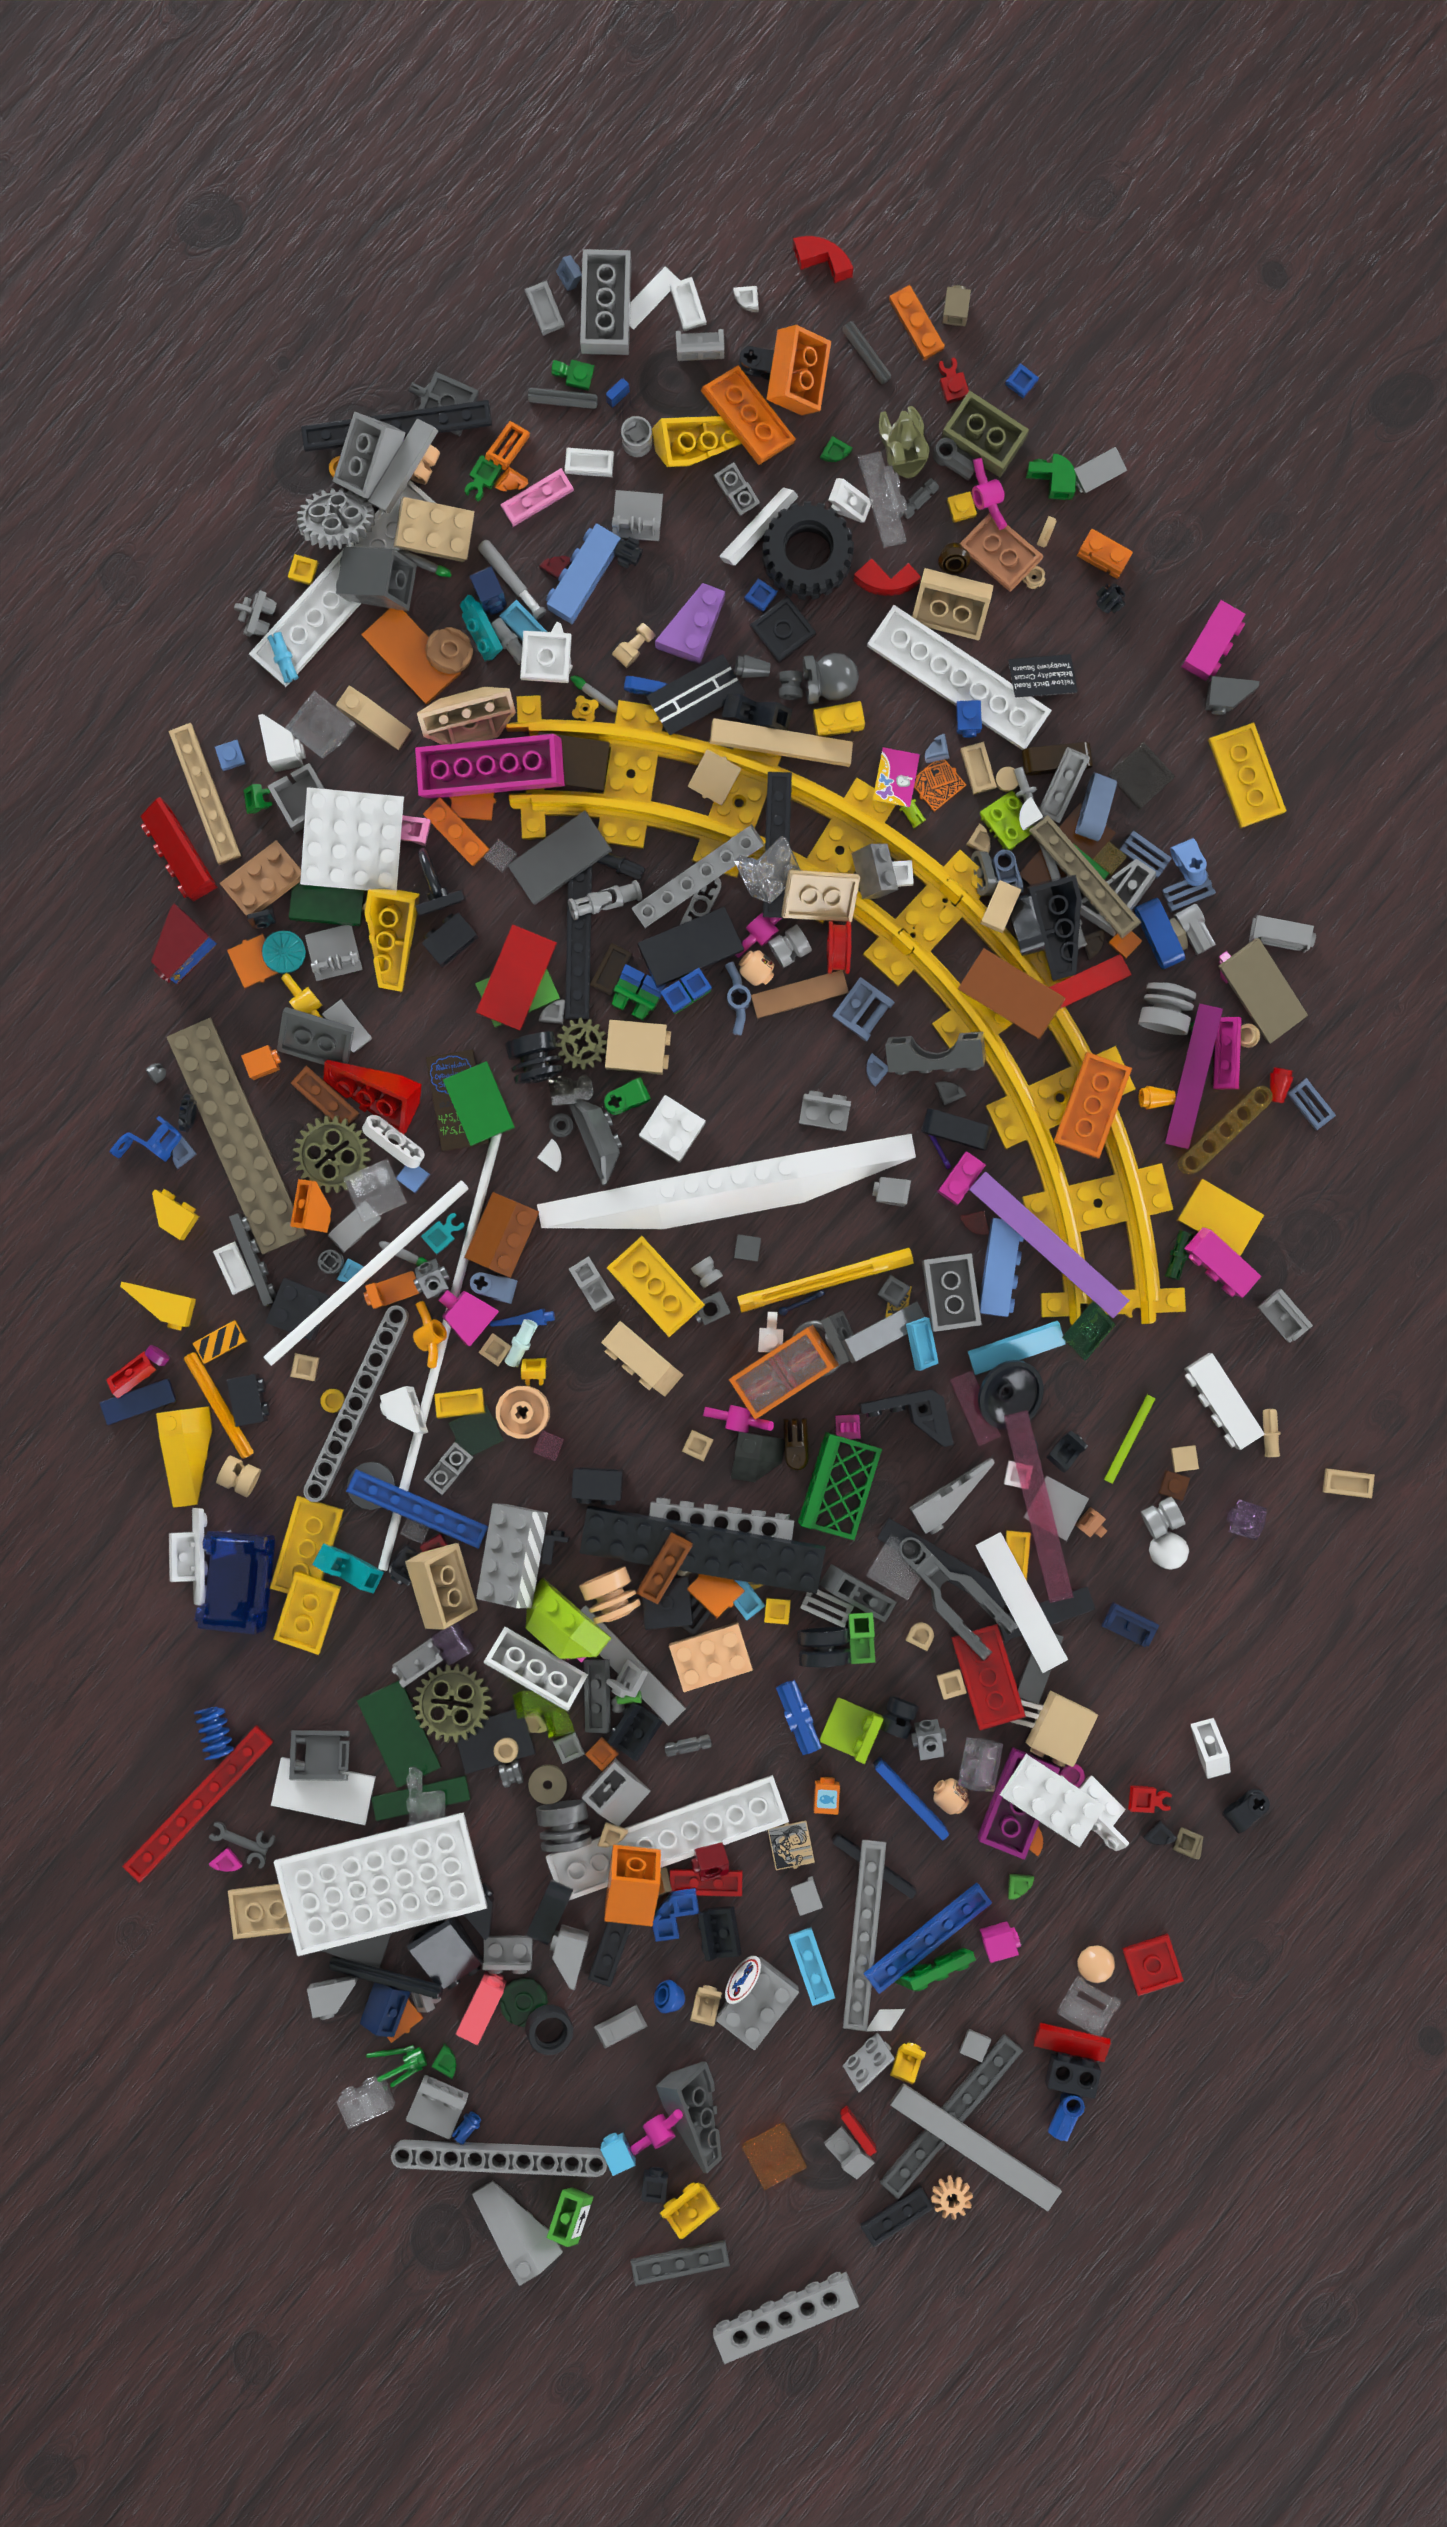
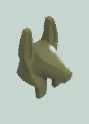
M913 406L908 407V412L901 411L898 420L891 426L886 411L881 412L879 433L881 441L886 447L887 461L890 469L905 478L915 477L924 467L929 455V445L924 437V424L921 416Z

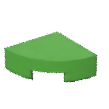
M1009 1874L1008 1899H1017L1024 1895L1032 1887L1034 1876Z

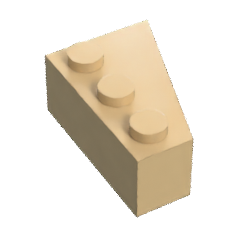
M621 1321L617 1323L601 1342L607 1347L604 1352L614 1360L617 1358L621 1359L624 1362L622 1367L631 1375L637 1373L641 1377L639 1382L648 1390L653 1387L663 1396H666L683 1376L679 1370L673 1367Z

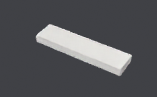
M782 488L719 556L723 562L736 565L765 534L766 530L769 529V523L773 518L778 517V512L782 509L787 510L798 497L794 490Z

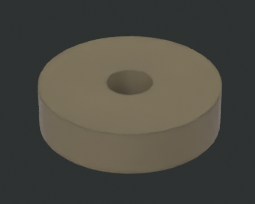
M546 1764L539 1766L530 1776L528 1783L529 1792L539 1803H556L566 1792V1775L555 1765ZM544 1781H551L552 1787L545 1788Z

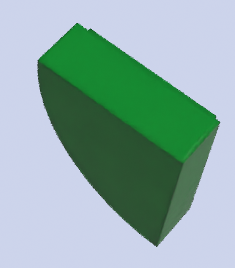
M832 436L820 459L828 462L840 461L851 453L852 447Z
M444 2044L431 2067L452 2079L456 2070V2059L452 2050Z

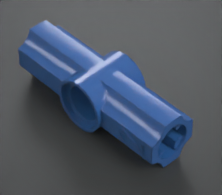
M795 1679L777 1686L776 1690L785 1710L784 1715L791 1732L795 1734L802 1754H810L822 1748L812 1724L814 1723L807 1704L802 1699Z

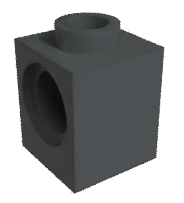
M721 1291L701 1300L704 1304L714 1303L718 1308L717 1313L714 1316H707L703 1311V1306L695 1314L698 1323L703 1321L704 1325H707L730 1314L731 1312Z

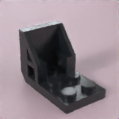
M931 1389L859 1403L860 1413H866L868 1418L882 1415L881 1410L890 1409L892 1413L906 1410L905 1405H908L910 1420L915 1426L943 1447L954 1445L944 1397ZM925 1406V1411L920 1413L918 1408Z

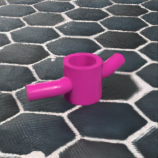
M982 457L973 459V464L979 485L972 488L973 502L979 510L988 507L998 529L1002 530L1007 526V523L1000 513L997 504L1004 500L1003 487L997 479L987 480Z
M763 913L757 916L746 927L750 935L741 942L744 951L736 954L738 958L741 957L756 941L761 946L768 943L779 932L775 924L782 918H765Z
M730 1405L729 1412L709 1407L704 1409L703 1416L726 1421V1429L749 1433L750 1426L769 1431L774 1427L772 1421L759 1418L754 1419L748 1408Z
M676 2109L667 2119L664 2114H660L645 2123L643 2128L647 2135L630 2147L631 2152L636 2155L651 2144L656 2149L671 2141L675 2137L671 2127L682 2118V2111Z

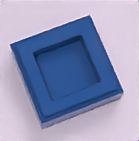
M1020 363L1006 380L1005 385L1024 399L1037 383L1039 377Z
M621 378L606 392L607 403L612 408L630 392L629 383L624 378Z
M758 578L744 597V600L764 613L776 597L777 591Z

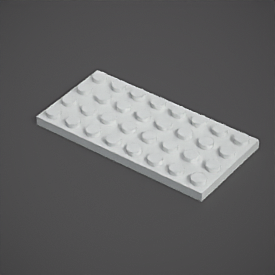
M464 1812L274 1861L297 1956L487 1909V1902Z

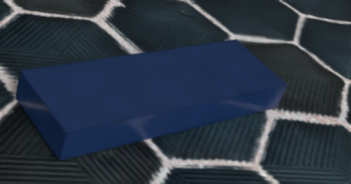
M165 1379L125 1393L118 1399L114 1397L100 1402V1406L107 1425L176 1402L177 1400L170 1380Z

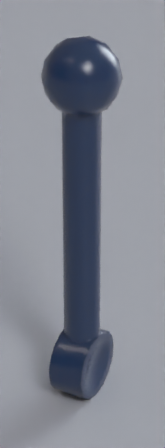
M822 1290L788 1307H780L778 1313L781 1316H785L788 1311L825 1295Z

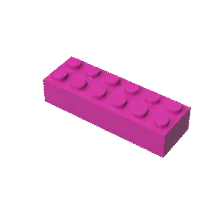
M555 734L415 747L418 796L426 799L565 786L562 738Z

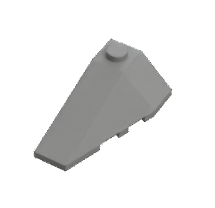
M992 1458L987 1459L909 1507L925 1534L930 1532L932 1535L943 1528L942 1524L948 1520L995 1462Z

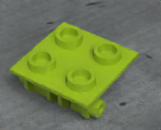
M1010 791L979 812L982 817L980 820L984 821L988 828L991 827L990 833L995 832L993 837H998L1003 850L1009 851L1030 836L1029 830L1033 827L1032 825L1024 831L1021 828L1019 816L1023 803L1016 797L1013 791Z

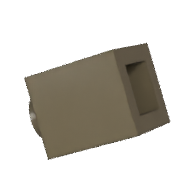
M960 285L947 287L942 324L966 326L971 290Z

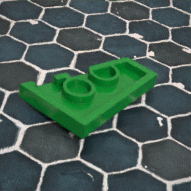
M961 1948L936 1957L934 1964L927 1963L921 1965L920 1963L913 1966L912 1972L902 1975L895 1983L913 1991H921L928 1987V1983L944 1980L949 1976V1973L955 1970L962 1971L967 1969L969 1963L976 1961L973 1951Z

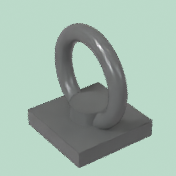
M843 1310L821 1321L812 1320L805 1322L792 1335L794 1337L811 1325L816 1330L826 1332V1342L829 1348L835 1352L834 1358L839 1365L822 1377L832 1374L840 1365L850 1361L841 1341L854 1335Z

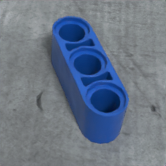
M1156 897L1134 907L1136 917L1141 921V928L1161 969L1164 970L1184 961V951L1160 900Z

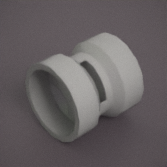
M711 1256L691 1268L694 1275H698L701 1278L700 1284L703 1289L723 1276L720 1270L714 1269V1261Z

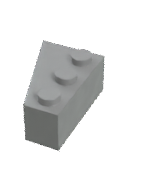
M1135 859L1113 875L1107 883L1128 908L1133 911L1155 880L1156 871ZM1086 897L1083 898L1080 915L1114 937L1116 934L1114 929Z

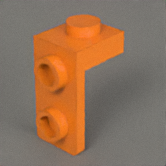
M410 1271L379 1283L366 1285L367 1291L363 1293L367 1305H372L373 1309H378L420 1294L413 1281L417 1279L415 1273Z

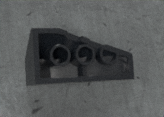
M1076 875L1026 886L1043 936L1044 952L1052 980L1055 981L1076 975L1082 902Z

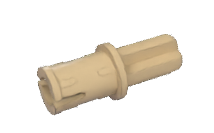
M1265 1409L1263 1410L1264 1457H1279L1278 1435H1281V1432L1278 1431L1277 1410Z

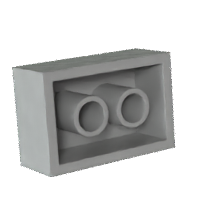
M972 1253L923 1260L922 1266L932 1332L982 1325Z
M759 1957L761 1961L760 1975L751 1992L736 2004H729L726 2001L716 2015V2021L754 2051L799 1993L798 1985L762 1957Z

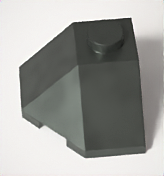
M739 1432L731 1479L756 1482L780 1465L785 1448L784 1439Z

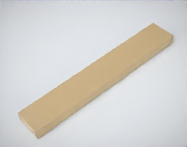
M715 718L712 721L710 744L846 767L851 765L853 742Z
M189 723L170 730L169 734L218 864L221 865L242 857L193 725Z

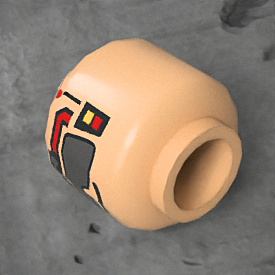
M750 950L739 962L741 966L740 974L754 986L761 983L766 985L774 976L772 972L774 968L773 961L760 950L754 952Z

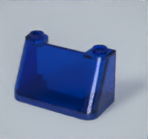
M207 1531V1535L203 1538V1549L210 1555L205 1603L198 1607L195 1613V1621L198 1622L197 1628L246 1634H257L264 1631L268 1620L275 1536L255 1533Z

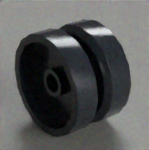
M819 1627L797 1631L798 1644L803 1647H813L799 1652V1666L825 1668L851 1663V1650L847 1647H837L850 1641L849 1628Z

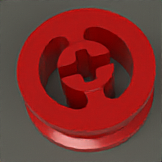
M829 921L827 973L831 974L832 970H844L845 974H849L851 921H847L845 925L833 924V921Z

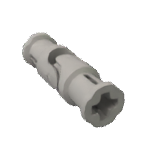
M633 880L631 884L618 887L616 885L601 890L598 893H588L587 897L576 900L568 899L569 910L572 918L576 920L581 915L588 913L597 914L600 910L621 907L626 902L633 900L642 901V892L637 880Z

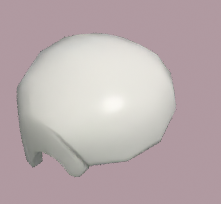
M1167 1532V1534L1157 1539L1153 1538L1150 1543L1149 1552L1154 1563L1171 1570L1181 1567L1186 1562L1189 1547L1182 1537L1172 1532Z

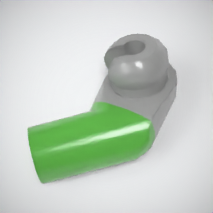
M638 1691L636 1697L625 1695L622 1698L615 1696L611 1700L612 1711L614 1713H621L625 1710L624 1704L642 1703L641 1691Z

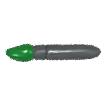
M405 550L397 551L416 563L417 566L433 572L437 576H452L451 572L444 566L437 565Z

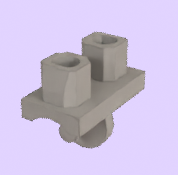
M260 590L259 593H256L252 608L249 607L252 599L248 597L244 598L243 604L235 603L234 609L240 612L239 621L245 622L246 616L249 615L243 632L246 636L250 637L254 634L264 637L268 632L270 624L258 618L260 612L272 616L277 603L266 597V592Z

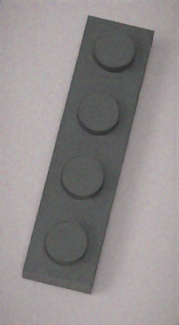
M239 1213L229 1216L263 1306L273 1305L277 1292L274 1285L268 1283L266 1275L269 1272L265 1262H260L257 1253L260 1252L256 1240L251 1239L249 1231L252 1229L248 1219Z

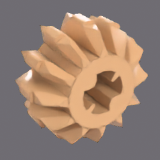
M949 2175L947 2177L948 2182L945 2183L944 2180L939 2179L940 2187H933V2192L936 2195H933L931 2200L933 2203H936L934 2206L936 2212L942 2211V2217L944 2218L951 2213L952 2219L955 2220L957 2217L956 2213L959 2212L960 2215L964 2216V2208H971V2203L968 2200L972 2199L973 2195L968 2191L970 2188L968 2183L962 2184L960 2177L953 2182L952 2176ZM952 2194H956L955 2200L952 2198V2201H948V2195L952 2197Z

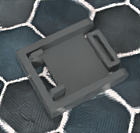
M291 1730L289 1779L348 1781V1775L339 1774V1771L349 1770L350 1741H340L341 1737H350V1731ZM297 1744H306L305 1767L296 1766Z

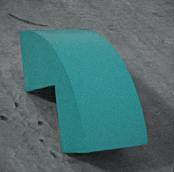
M324 1543L312 1564L327 1574L338 1576L356 1588L373 1594L384 1574L382 1570L366 1561Z

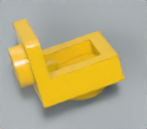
M914 2043L901 2045L898 2048L890 2076L909 2084H914L921 2060L925 2058L926 2052L920 2050L921 2047Z

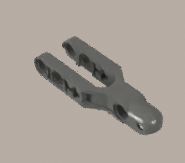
M907 1537L901 1540L898 1552L902 1559L930 1587L933 1609L982 1660H985L992 1651L981 1642L980 1638L963 1623V1620L942 1599L941 1585L949 1580L957 1581L1008 1635H1011L1013 1630L1018 1628L1017 1624L971 1576L949 1572L918 1539Z

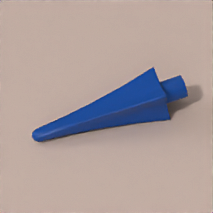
M539 1309L523 1315L491 1321L489 1325L491 1327L522 1325L524 1319L532 1320L537 1325H547V1321H555L554 1311L545 1312V1309Z

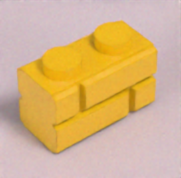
M861 701L814 709L813 711L816 736L828 737L850 733L851 730L854 732L864 730L865 721Z

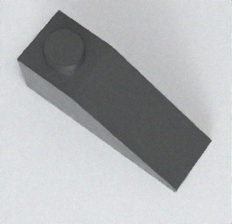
M833 1564L830 1565L819 1584L833 1595L864 1612L873 1613L875 1618L886 1622L897 1603L895 1600Z

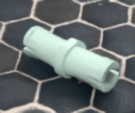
M524 1319L518 1334L513 1337L511 1341L512 1347L504 1360L509 1366L519 1367L525 1351L529 1350L531 1346L529 1342L538 1327L534 1321Z

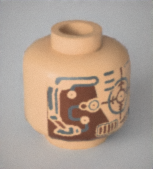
M953 1778L945 1781L940 1780L933 1789L935 1792L933 1797L934 1803L947 1814H960L969 1804L968 1790Z

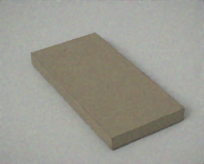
M1255 938L1218 966L1267 1043L1271 1044L1308 1016L1259 938Z

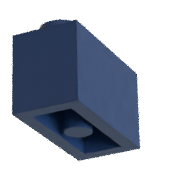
M492 567L470 576L473 589L486 615L489 613L491 615L497 614L504 609V606H507L504 593Z

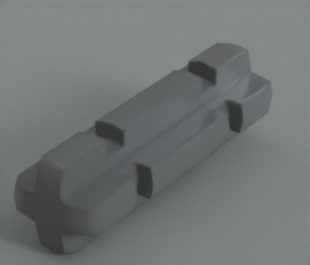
M932 478L928 479L923 484L925 487H920L908 499L909 503H904L899 511L903 517L910 519L915 514L914 510L918 511L931 498L930 494L933 495L939 489V485Z
M707 1734L700 1736V1738L692 1737L678 1740L677 1743L669 1742L664 1745L666 1755L669 1757L676 1755V1753L684 1754L698 1751L699 1748L707 1749L712 1746L710 1736Z

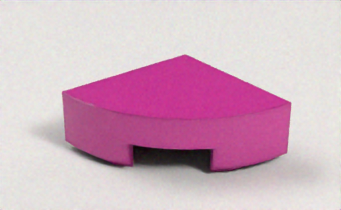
M227 1847L209 1865L218 1871L232 1872L240 1869L243 1863Z

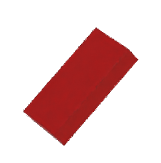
M845 2106L841 2109V2119L867 2155L871 2156L877 2152L876 2144L849 2107Z

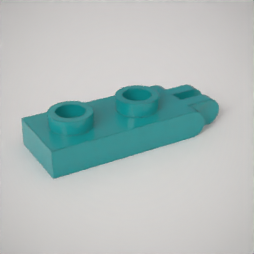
M467 595L460 603L463 611L462 618L486 662L492 660L503 647L481 604L475 601L473 596Z

